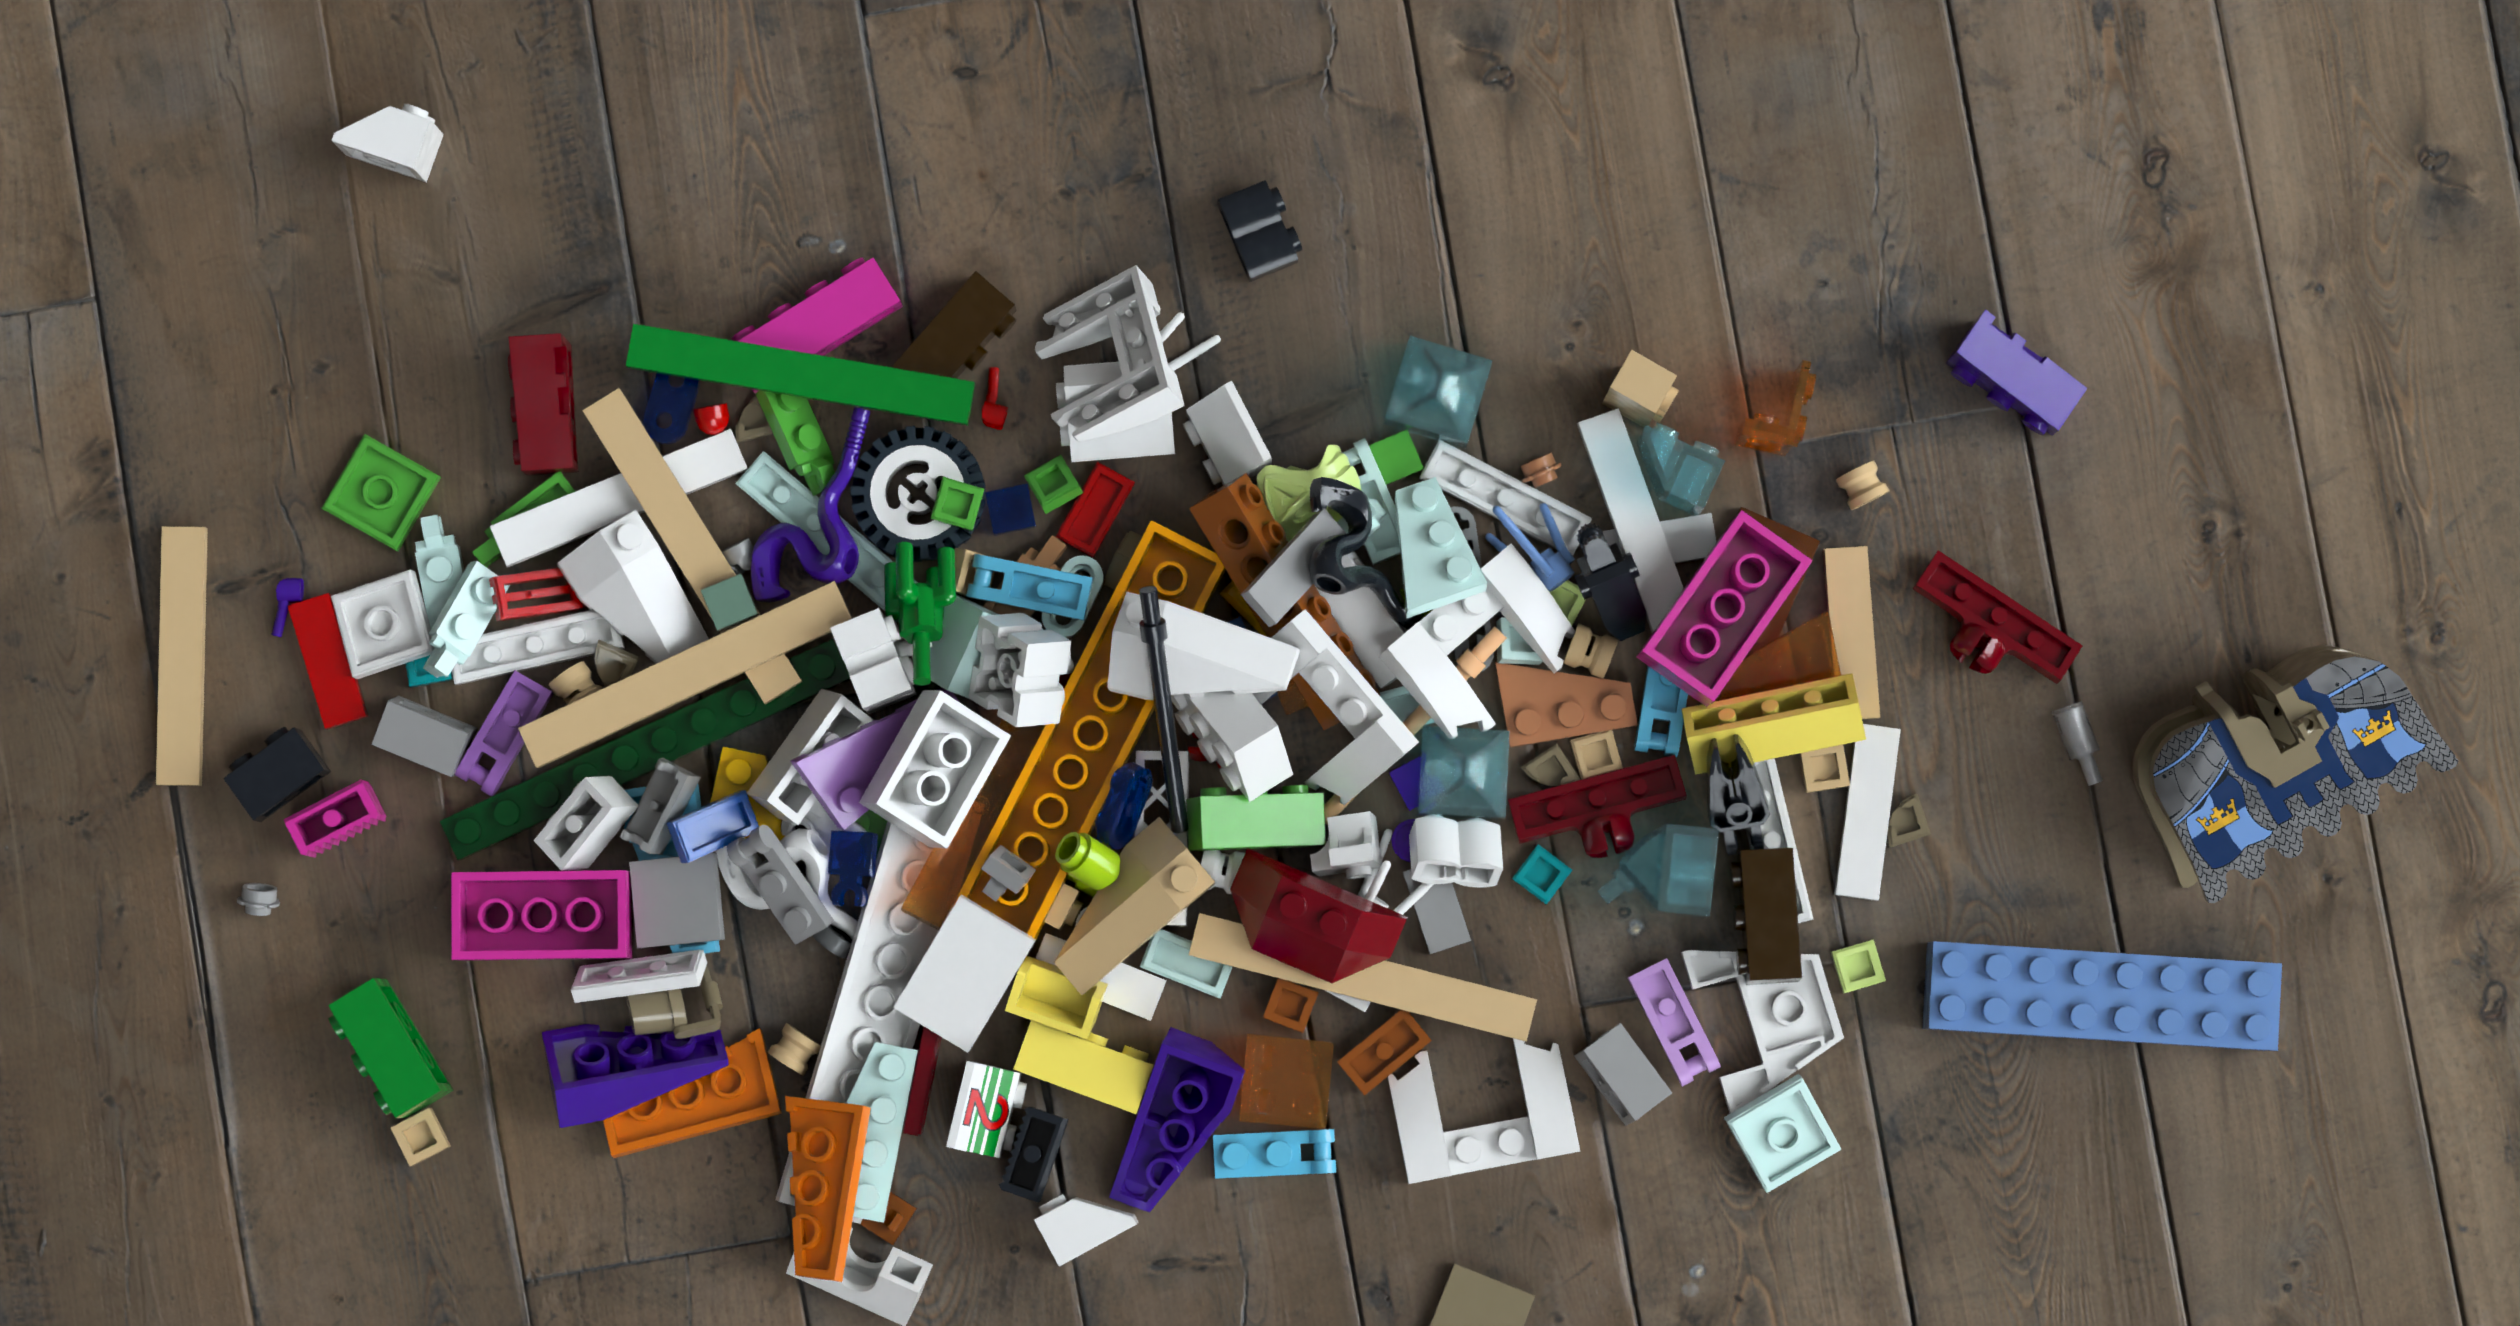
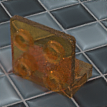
M1802 360L1794 372L1783 426L1779 425L1780 419L1777 417L1755 413L1753 419L1745 418L1738 428L1735 441L1736 446L1786 456L1792 447H1798L1799 442L1803 440L1807 423V416L1800 415L1802 405H1807L1808 399L1811 400L1816 381V374L1809 373L1810 361Z
M1247 1034L1245 1073L1243 1076L1239 1121L1324 1129L1327 1124L1333 1043Z

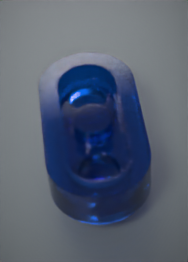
M656 374L643 418L644 427L654 441L660 444H673L685 435L700 388V380L685 378L682 386L672 387L669 382L672 375ZM662 414H670L672 416V424L665 429L658 427V417Z
M1129 762L1114 772L1103 810L1098 814L1095 821L1096 837L1099 842L1117 850L1123 848L1131 840L1152 787L1153 777L1149 769L1134 762Z

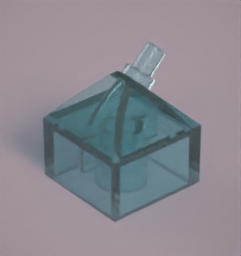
M1410 336L1385 415L1384 424L1402 430L1408 429V432L1435 440L1440 439L1448 444L1466 449L1493 360Z
M1423 726L1420 735L1416 816L1441 815L1443 817L1503 820L1506 817L1510 731L1488 730L1480 732V729L1457 728L1458 736L1449 739L1440 727Z
M1664 824L1642 837L1627 850L1619 860L1618 869L1612 873L1614 878L1597 890L1598 894L1609 904L1624 891L1630 893L1634 889L1651 913L1700 919L1709 917L1719 829Z

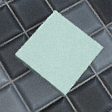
M1799 1074L1724 1117L1766 1193L1841 1150L1806 1083Z

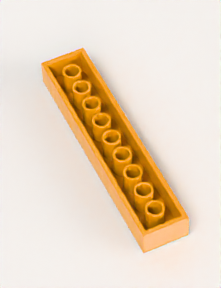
M1152 520L1150 521L1064 688L1065 701L1062 705L1060 723L1045 725L953 906L962 894L1037 939L1045 923L1044 921L1063 883L1065 884L1068 873L1061 869L1060 863L1055 858L1059 842L1070 832L1090 835L1155 709L1154 700H1145L1111 692L1107 688L1112 631L1126 592L1140 595L1139 590L1141 588L1154 586L1157 588L1158 599L1166 600L1203 614L1226 570L1215 552ZM1002 845L1035 868L1036 871L1017 894L1007 888L1004 894L997 901H994L982 892L992 876L981 868L988 857Z

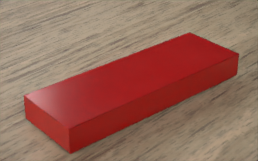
M330 593L288 605L323 725L327 730L369 717L358 680L353 678Z

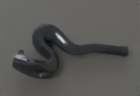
M1325 477L1313 479L1310 486L1311 511H1322L1328 506L1345 519L1349 529L1347 534L1330 536L1315 547L1309 561L1312 583L1319 590L1333 595H1342L1361 587L1370 588L1377 595L1389 614L1409 630L1421 619L1418 616L1406 619L1404 603L1399 599L1389 579L1381 571L1370 566L1357 565L1344 568L1342 565V556L1364 545L1371 532L1372 512L1367 495L1358 488L1342 481Z

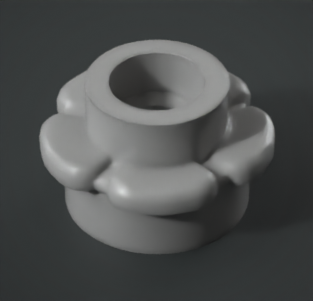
M263 883L244 884L242 886V896L237 898V903L245 905V913L255 916L270 915L271 909L280 905L279 899H277V887Z

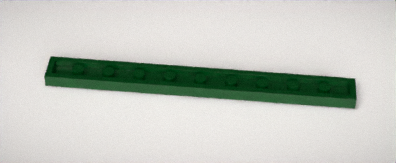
M831 639L790 658L789 661L802 682L767 704H764L753 684L747 678L441 820L440 823L457 860L461 861L549 820L572 794L575 786L585 777L612 776L620 786L655 771L658 759L665 758L674 762L816 696L821 689L829 690L851 680L835 640Z

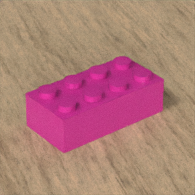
M1741 510L1732 519L1636 657L1706 707L1709 706L1718 697L1813 560Z
M630 871L451 872L452 960L632 959V888Z

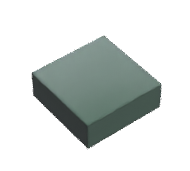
M742 574L701 590L717 631L759 615Z

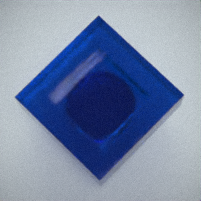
M1028 484L985 492L994 536L1037 527Z

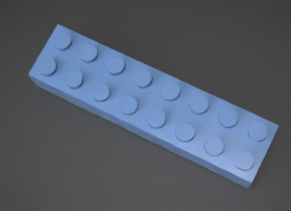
M1932 941L1927 942L1922 1029L2278 1051L2282 963Z

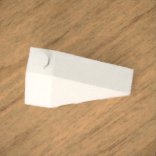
M637 510L601 529L557 563V566L578 599L590 610L594 609L611 623L612 628L619 634L625 635L645 651V655L657 664L709 640L661 548Z
M1126 592L1112 631L1107 688L1111 692L1145 700H1154L1147 645L1141 640L1139 626L1140 621L1143 620L1140 595ZM1158 599L1160 616L1166 620L1168 638L1164 641L1171 695L1189 694L1190 697H1204L1207 692L1232 691L1234 694L1287 690L1300 653L1299 648L1175 603Z

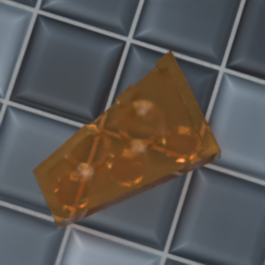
M1826 610L1746 655L1715 701L1841 676L1829 611Z

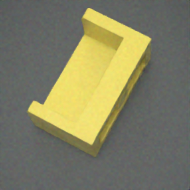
M1026 956L1017 972L1005 1011L1087 1040L1096 1022L1108 984L1099 981L1081 996L1057 966Z

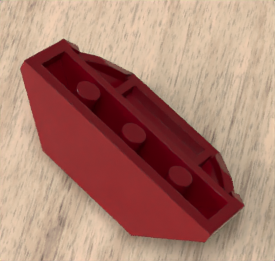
M1248 848L1230 888L1251 949L1329 983L1337 982L1391 958L1408 918Z

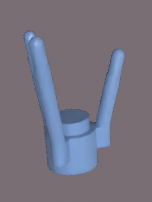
M1541 503L1539 508L1557 553L1548 548L1540 554L1510 517L1499 506H1494L1492 509L1493 513L1532 559L1530 562L1533 567L1532 569L1549 592L1558 588L1575 573L1569 566L1575 558L1566 548L1546 503ZM1486 534V540L1499 552L1507 547L1493 534Z

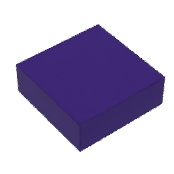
M1428 753L1389 772L1409 811L1447 791Z

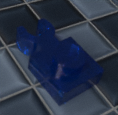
M831 830L828 874L840 876L839 882L834 886L831 893L833 905L843 906L845 893L848 890H853L855 893V906L865 908L868 901V893L862 885V877L875 878L878 834Z

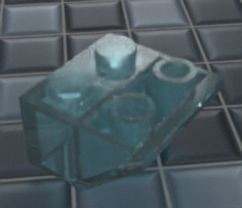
M1656 423L1654 428L1645 425L1636 444L1658 500L1693 516L1699 515L1709 499L1725 460L1718 458L1719 451L1710 445L1695 441L1694 445L1691 446L1678 440L1679 433L1665 425Z

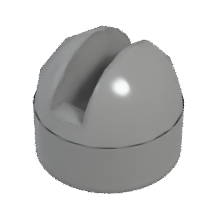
M749 538L722 550L723 555L736 574L744 573L745 570H751L754 547Z

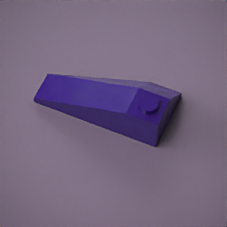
M591 1024L542 1032L559 1128L605 1120L729 1065L721 1030L683 1039H676L673 1032L634 1035L632 1026H625L624 1032L600 1031L599 1025Z
M1170 1027L1161 1044L1109 1198L1150 1213L1180 1176L1183 1169L1231 1112L1245 1070L1211 1041Z

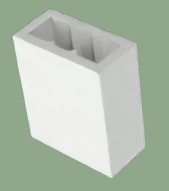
M1119 361L1064 366V382L1056 383L1058 409L1121 377L1122 372ZM1172 412L1126 431L1083 442H1078L1071 435L1076 428L1070 423L1062 428L1060 427L1062 447L1070 446L1072 462L1175 454Z

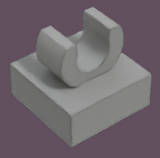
M1000 845L988 857L981 868L992 876L982 892L994 901H997L1007 888L1017 894L1028 883L1036 869Z

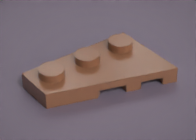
M1495 662L1509 748L1638 726L1631 683L1563 672H1556L1554 674L1550 670Z

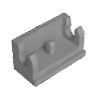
M396 696L388 700L371 745L453 777L471 745L477 727L401 696Z
M665 758L658 759L655 765L656 769L638 803L639 807L634 811L626 829H623L620 835L621 839L638 844L640 846L639 849L648 854L663 855L671 838L666 823L682 816L701 778Z
M1621 1023L1605 1032L1574 1055L1625 1126L1638 1120L1672 1094L1669 1087Z

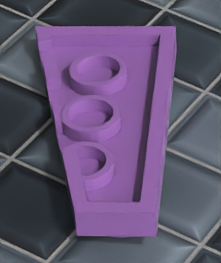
M942 687L937 689L959 702L953 692L947 691ZM917 700L896 709L894 713L880 720H873L861 726V729L843 738H836L823 744L822 748L810 754H803L790 760L838 829L845 830L869 810L860 804L859 801Z

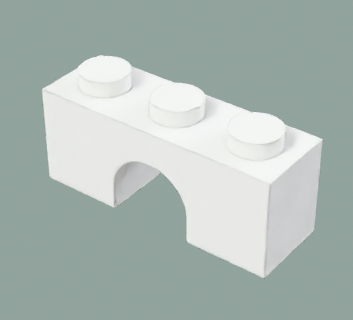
M849 1242L842 1282L795 1275L794 1253L786 1274L895 1323L906 1326L921 1296L933 1264L895 1247L892 1248L887 1260L879 1263L868 1262L853 1252Z

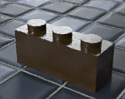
M975 271L895 362L892 368L956 379L966 368L973 371L987 356L988 351L984 347L995 335L1001 339L1015 324L1017 319L1012 316L1017 311L1015 304Z
M1793 848L1740 850L1737 855V862H1730L1732 888H1739L1740 905L1733 906L1735 931H1742L1743 948L1736 949L1738 975L1745 974L1746 985L1799 982L1802 979Z

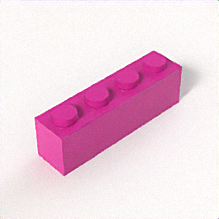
M863 257L849 263L841 270L844 276L831 284H828L826 280L815 284L804 293L807 297L805 300L793 307L790 303L778 307L768 315L769 322L758 329H755L753 325L748 326L736 333L731 340L825 356L901 309L903 305L875 259L871 258L865 262ZM752 389L753 392L755 393V395H756V393L759 391V390H754V389Z

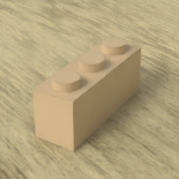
M1631 350L1602 404L1612 410L1619 408L1621 415L1647 429L1652 419L1658 423L1661 422L1679 390L1674 388L1672 384L1677 375Z

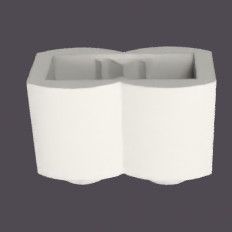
M1430 814L1415 819L1409 834L1411 878L1413 880L1428 884L1455 882L1468 887H1492L1497 885L1503 871L1500 825L1482 818H1470L1466 821L1457 822L1438 814Z

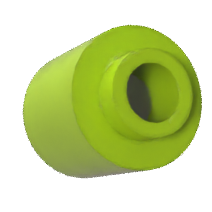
M1070 832L1061 839L1056 848L1055 858L1060 863L1061 869L1093 890H1101L1113 884L1119 875L1120 857L1118 853L1086 833Z

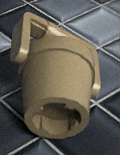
M706 966L702 977L701 991L706 1010L711 1015L710 1020L687 1024L681 989L626 996L634 1035L673 1032L676 1039H683L717 1031L721 1026L719 1010L723 1008L718 984L712 981L708 967Z

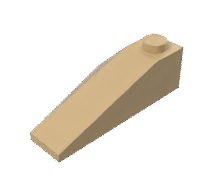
M1160 817L1125 845L1119 855L1120 872L1113 884L1097 891L1054 961L1055 965L1081 996L1215 884L1211 876Z

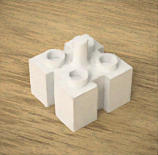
M877 608L830 628L861 706L868 714L917 695L913 687V662L909 658V656L913 655V644H908L906 640L899 637V627L892 615L885 617L881 610Z
M1024 613L980 616L975 649L981 652L980 664L973 665L969 699L987 710L998 709L997 716L1015 727L1060 723L1065 692L1063 686L1059 683L1060 675L1072 673L1074 669L1070 651L1071 640L1054 630H1043L1040 622Z

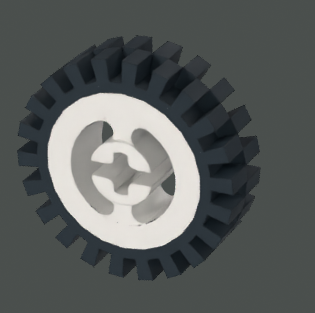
M907 426L906 429L899 431L895 429L888 432V435L884 438H878L872 443L873 446L861 456L858 467H855L853 484L851 486L853 512L859 526L869 540L880 550L893 555L895 558L896 544L899 542H909L913 545V562L937 560V550L939 548L952 547L955 550V548H958L963 543L966 544L974 530L978 528L986 504V488L983 475L977 460L960 440L958 441L952 437L951 434L928 426H924V428ZM912 464L928 465L929 469L926 473H912L906 479L916 488L922 487L923 484L927 485L928 487L925 492L934 502L938 494L936 484L942 477L985 489L973 531L935 520L926 524L909 523L908 519L911 515H924L929 513L931 509L920 500H917L914 504L910 503L912 496L901 484L898 488L901 504L897 509L890 508L887 500V491L894 475L902 468Z

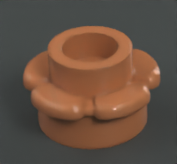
M1551 452L1521 465V470L1525 476L1522 482L1531 481L1534 488L1558 478L1555 470L1562 466L1561 462L1556 464Z

